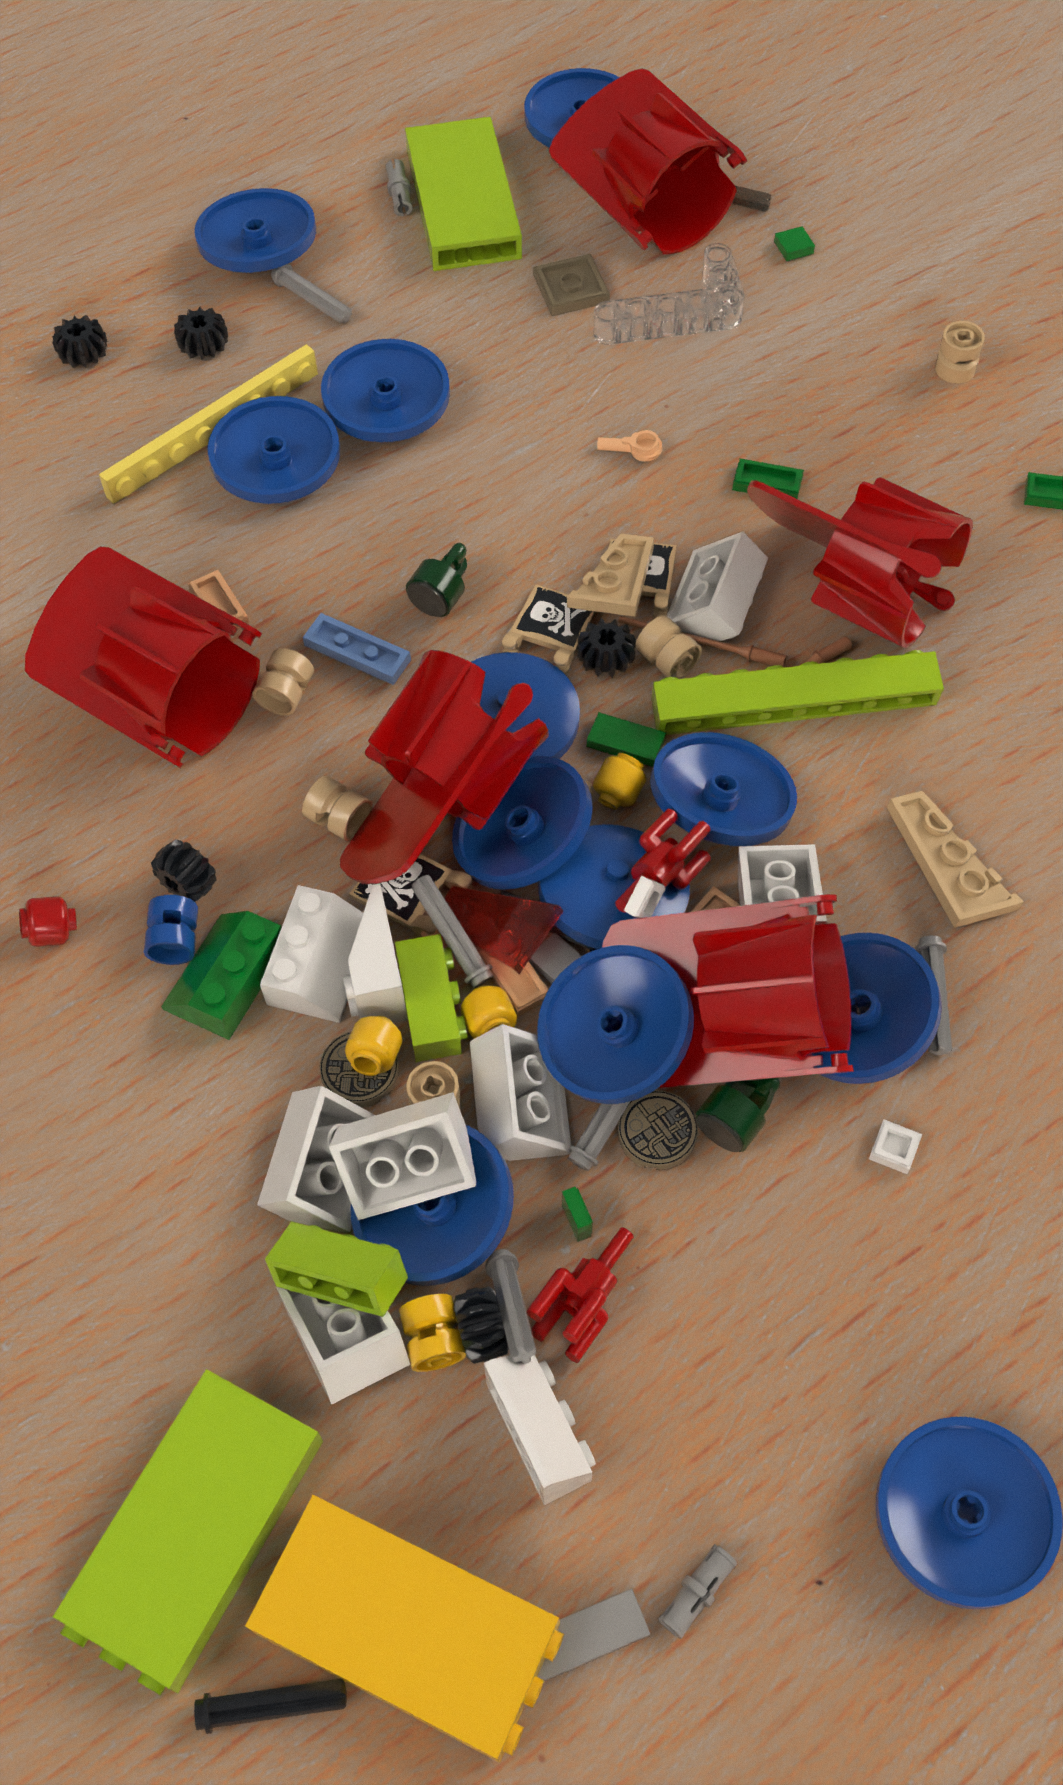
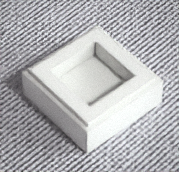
M641 876L624 911L637 918L651 917L665 891V886Z
M883 1119L869 1160L908 1174L922 1134Z

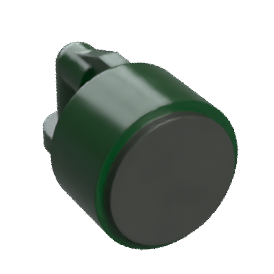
M454 544L441 561L437 559L423 560L406 583V592L410 601L422 612L435 617L447 616L464 593L465 585L461 578L467 568V560L465 558L467 549L464 544Z
M778 1078L736 1081L716 1086L695 1114L699 1128L711 1141L723 1149L731 1152H744L765 1125L766 1119L764 1114L770 1108L773 1097L780 1087V1080Z

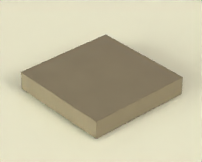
M591 254L533 267V276L551 316L610 303V293Z

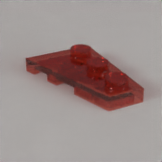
M452 886L444 898L473 945L518 974L524 969L563 913L559 905Z

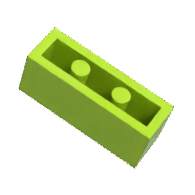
M441 934L396 941L395 946L415 1061L421 1062L462 1054L461 1040L468 1039L464 1015L456 1017L454 1007L456 1004H461L458 982L449 981L448 971L454 970L451 947L443 948Z
M292 1221L265 1258L276 1287L384 1317L408 1279L398 1249L388 1244H375L360 1240L350 1234L341 1235L323 1230L316 1225L308 1226Z

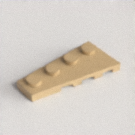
M923 791L890 799L886 808L954 928L1020 909L1024 903L1023 900L1016 893L1010 894L1000 883L1003 878L993 867L987 869L975 856L977 850L968 840L960 839L952 831L953 824Z

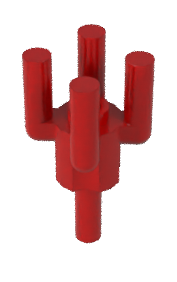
M666 809L640 836V845L646 853L632 867L631 875L635 881L615 901L617 909L626 913L624 909L641 876L652 879L665 887L671 882L676 889H685L711 860V856L707 851L699 850L685 866L683 861L710 833V826L706 822L699 821L679 843L671 837L662 842L659 838L678 819V815L674 810Z
M621 1227L598 1259L582 1258L572 1274L566 1268H558L526 1311L528 1316L536 1321L531 1328L532 1335L536 1340L543 1342L564 1311H566L573 1318L562 1332L563 1336L572 1342L565 1351V1355L571 1361L579 1363L608 1321V1314L602 1306L617 1284V1278L610 1270L634 1238V1235L628 1229Z

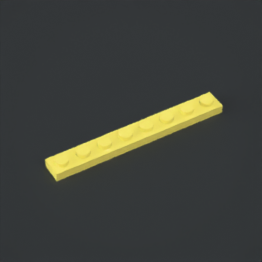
M307 344L100 473L99 476L106 497L115 504L174 465L182 462L196 451L207 446L216 424L224 415L237 406L258 398L286 396L292 390L311 380L314 376L318 375L314 350Z

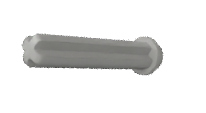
M290 264L272 269L271 277L275 285L278 287L285 286L339 323L346 324L349 321V317L352 315L351 308L294 272Z
M425 875L417 879L412 884V890L448 947H451L453 955L467 975V978L464 980L466 984L471 983L473 988H477L493 977L490 971L493 968L492 965L485 964L429 875Z
M924 936L919 939V944L915 947V950L923 956L931 967L939 986L942 1001L940 1025L928 1051L935 1054V1056H942L952 1051L943 954L947 951V946L939 936Z
M630 1102L601 1104L576 1146H570L569 1151L571 1154L568 1159L586 1171H589L592 1166H597L599 1163L596 1160L597 1156Z
M499 1249L488 1257L485 1269L487 1275L493 1280L511 1359L514 1362L522 1361L523 1364L531 1362V1357L536 1354V1347L517 1276L519 1262L517 1257L510 1251Z

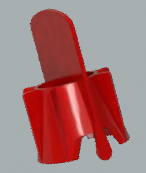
M643 68L626 73L589 98L567 120L553 138L549 148L552 160L613 218L642 250L645 251L648 248L647 244L652 241L662 254L679 253L693 247L707 237L727 213L737 189L720 168L719 155L725 158L730 153L731 155L727 158V162L733 169L739 164L744 165L747 162L744 153L735 144L710 126L649 70Z
M881 477L877 478L873 485L865 481L859 485L855 501L841 520L762 482L751 480L747 489L749 497L767 516L779 525L826 547L823 559L813 570V575L820 579L811 597L813 604L905 649L910 647L921 636L926 627L912 608L914 604L910 597L912 592L938 610L947 611L954 606L955 598L951 591L920 582L919 579L921 576L925 578L936 577L941 572L942 567L960 566L971 539L973 520L971 518L958 514Z
M100 546L88 553L68 573L48 600L34 628L25 654V672L36 682L181 768L183 763L180 761L185 755V751L172 745L167 754L158 748L165 749L169 744L166 740L176 741L202 757L218 746L232 732L253 696L252 692L257 684L260 670V659L234 644L229 634L234 636L238 629L233 624L243 629L238 639L251 646L256 637L260 639L262 633L110 547Z
M429 650L423 654L419 667L368 739L369 746L365 750L366 757L382 765L393 779L340 857V868L348 877L361 884H378L396 879L404 874L414 864L446 814L460 817L476 830H481L532 753L549 736L546 724L539 718L514 733L506 730L532 701L533 692L528 684L518 683L512 686L508 691L501 710L493 719L484 712L480 705L486 673L484 670L466 659L444 651Z
M816 895L768 903L628 919L611 925L603 940L602 948L615 945H629L657 954L679 974L691 996L694 1011V1028L689 1048L680 1066L659 1088L854 1072L853 1065H848L847 1053L831 1054L832 1066L815 1068V1066L823 1065V1057L821 1055L811 1056L819 1052L847 1051L850 1049V986L841 935L836 923L815 924L817 915L834 914L833 903L837 902V895ZM816 905L817 915H809V908L800 906Z

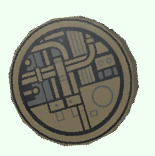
M347 1032L335 1038L323 1052L320 1061L322 1084L328 1090L359 1107L373 1106L380 1102V1099L385 1097L387 1093L389 1095L395 1088L399 1076L398 1057H396L393 1067L387 1072L374 1076L363 1075L354 1070L346 1058L345 1046L351 1032Z
M653 1091L646 1096L630 1101L618 1121V1141L624 1154L636 1165L644 1168L647 1166L656 1168V1170H668L681 1165L692 1154L698 1138V1124L691 1106L680 1096L667 1091Z

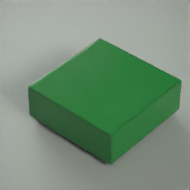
M803 226L775 233L774 243L786 261L814 254L815 245Z
M572 1187L562 1191V1207L577 1242L591 1237L593 1221L579 1189Z

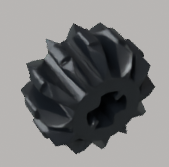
M201 306L197 311L188 309L187 315H179L178 322L174 324L177 345L182 353L188 354L190 359L199 356L203 360L208 355L215 358L216 351H224V345L228 342L225 320L221 314L215 313L213 308H209L206 311Z
M74 315L72 320L62 319V326L54 327L55 333L52 336V343L63 364L70 363L73 368L80 364L86 368L88 363L98 364V358L106 356L105 350L108 347L106 333L103 332L97 319L90 320L87 315L78 319Z
M600 618L598 625L588 622L585 631L580 632L577 656L579 661H583L585 671L595 669L597 677L603 672H608L613 678L615 670L625 673L628 664L633 663L636 650H634L636 648V639L634 634H630L628 624L618 626L616 618L611 623H605Z
M175 839L165 847H162L151 862L154 876L160 880L161 885L168 889L169 893L192 899L194 902L205 896L217 881L216 871L208 863L209 859L204 857L200 850L194 849L188 842Z
M489 1286L480 1289L476 1287L466 1290V1293L456 1295L453 1302L454 1311L467 1358L475 1364L483 1361L485 1363L491 1359L507 1355L509 1348L495 1291Z

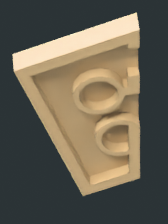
M620 534L600 557V564L593 572L589 571L584 576L583 584L577 591L573 590L568 595L567 608L635 617L654 549V538Z

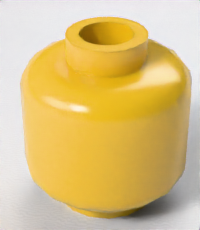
M624 753L607 757L593 781V788L600 795L598 801L613 810H617L619 806H633L647 780L646 774L642 770L643 764Z
M488 985L475 988L465 997L461 1004V1015H464L466 1027L473 1039L501 1024L513 1028L517 1024V1014L506 991L500 987Z
M384 1016L362 1017L354 1024L346 1043V1058L354 1070L363 1075L374 1076L385 1073L393 1067L403 1040L401 1032L390 1019Z

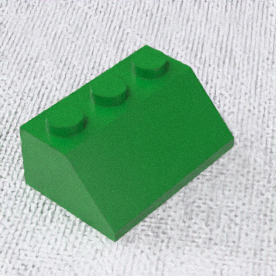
M250 911L221 914L162 1004V1009L230 1040L261 990L260 983L281 931V925Z

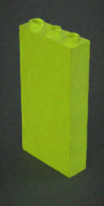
M491 116L405 128L407 155L433 271L522 259V234Z
M206 1369L53 1615V1618L65 1624L60 1634L83 1648L88 1640L99 1645L103 1649L98 1657L120 1671H123L127 1663L138 1669L142 1673L137 1681L160 1696L165 1687L179 1693L321 1447L323 1440L319 1432Z

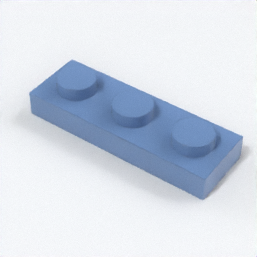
M320 613L303 636L304 646L392 685L395 684L411 661L409 651L323 613Z

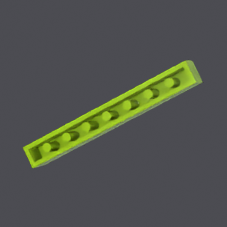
M912 650L903 655L894 656L877 654L866 659L841 658L835 662L821 664L810 661L800 666L783 667L774 665L765 670L757 671L738 669L729 674L720 675L702 673L693 678L684 679L666 677L660 681L653 682L651 701L656 730L666 732V735L934 706L937 705L944 686L936 652Z

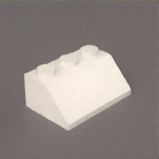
M743 531L693 550L667 616L681 628L682 632L719 642L738 636L743 629V622L748 609L753 603V596L759 581L762 579L768 557Z
M298 885L260 983L266 1005L340 1023L348 1002L343 977L350 975L348 958L363 912L334 893Z
M501 1024L471 1040L470 1050L478 1131L492 1142L504 1160L512 1161L570 1154L571 1139L565 1089L547 1069L539 1050L537 1035Z
M323 1086L292 1092L257 1205L288 1221L349 1233L352 1227L351 1201L329 1145L338 1126L375 1115Z
M453 1092L338 1126L329 1145L358 1220L476 1187L468 1131Z
M535 1355L531 1357V1362L523 1364L522 1361L514 1362L511 1356L494 1358L485 1362L484 1369L487 1387L543 1504L546 1505L591 1482L592 1470L590 1467L596 1465L594 1457L586 1441L577 1442L570 1428L576 1424L567 1402L565 1400L558 1402L551 1389L552 1386L556 1385V1381L547 1362L544 1360L538 1363Z

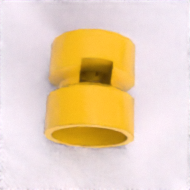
M439 1293L413 1299L399 1308L403 1332L406 1336L412 1338L407 1344V1349L413 1371L428 1372L443 1369L457 1364L466 1357L459 1330L453 1328L457 1320L452 1295Z

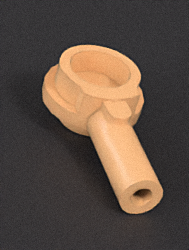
M644 430L638 433L634 432L631 437H623L622 439L598 437L597 450L631 452L635 459L645 462L652 461L661 455L662 441L655 432Z

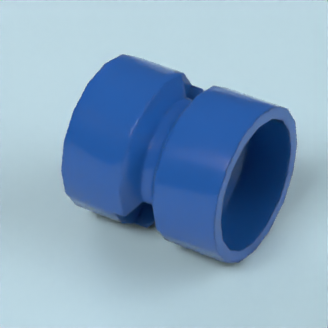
M161 895L150 900L146 922L148 929L145 933L143 951L145 957L151 961L166 965H180L193 959L196 942L194 931L197 927L198 906L192 899L179 895Z

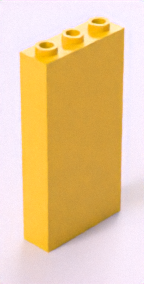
M312 1495L245 1625L256 1635L499 1763L504 1753L511 1756L514 1754L524 1727L517 1723L525 1705L531 1708L534 1707L544 1684V1680L537 1677L545 1658L552 1662L554 1661L564 1638V1634L557 1631L560 1626L559 1617L315 1495Z

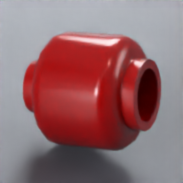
M60 896L31 898L26 902L25 908L19 909L21 938H28V942L34 947L63 945L69 939V931L77 930L75 908H67L66 901Z

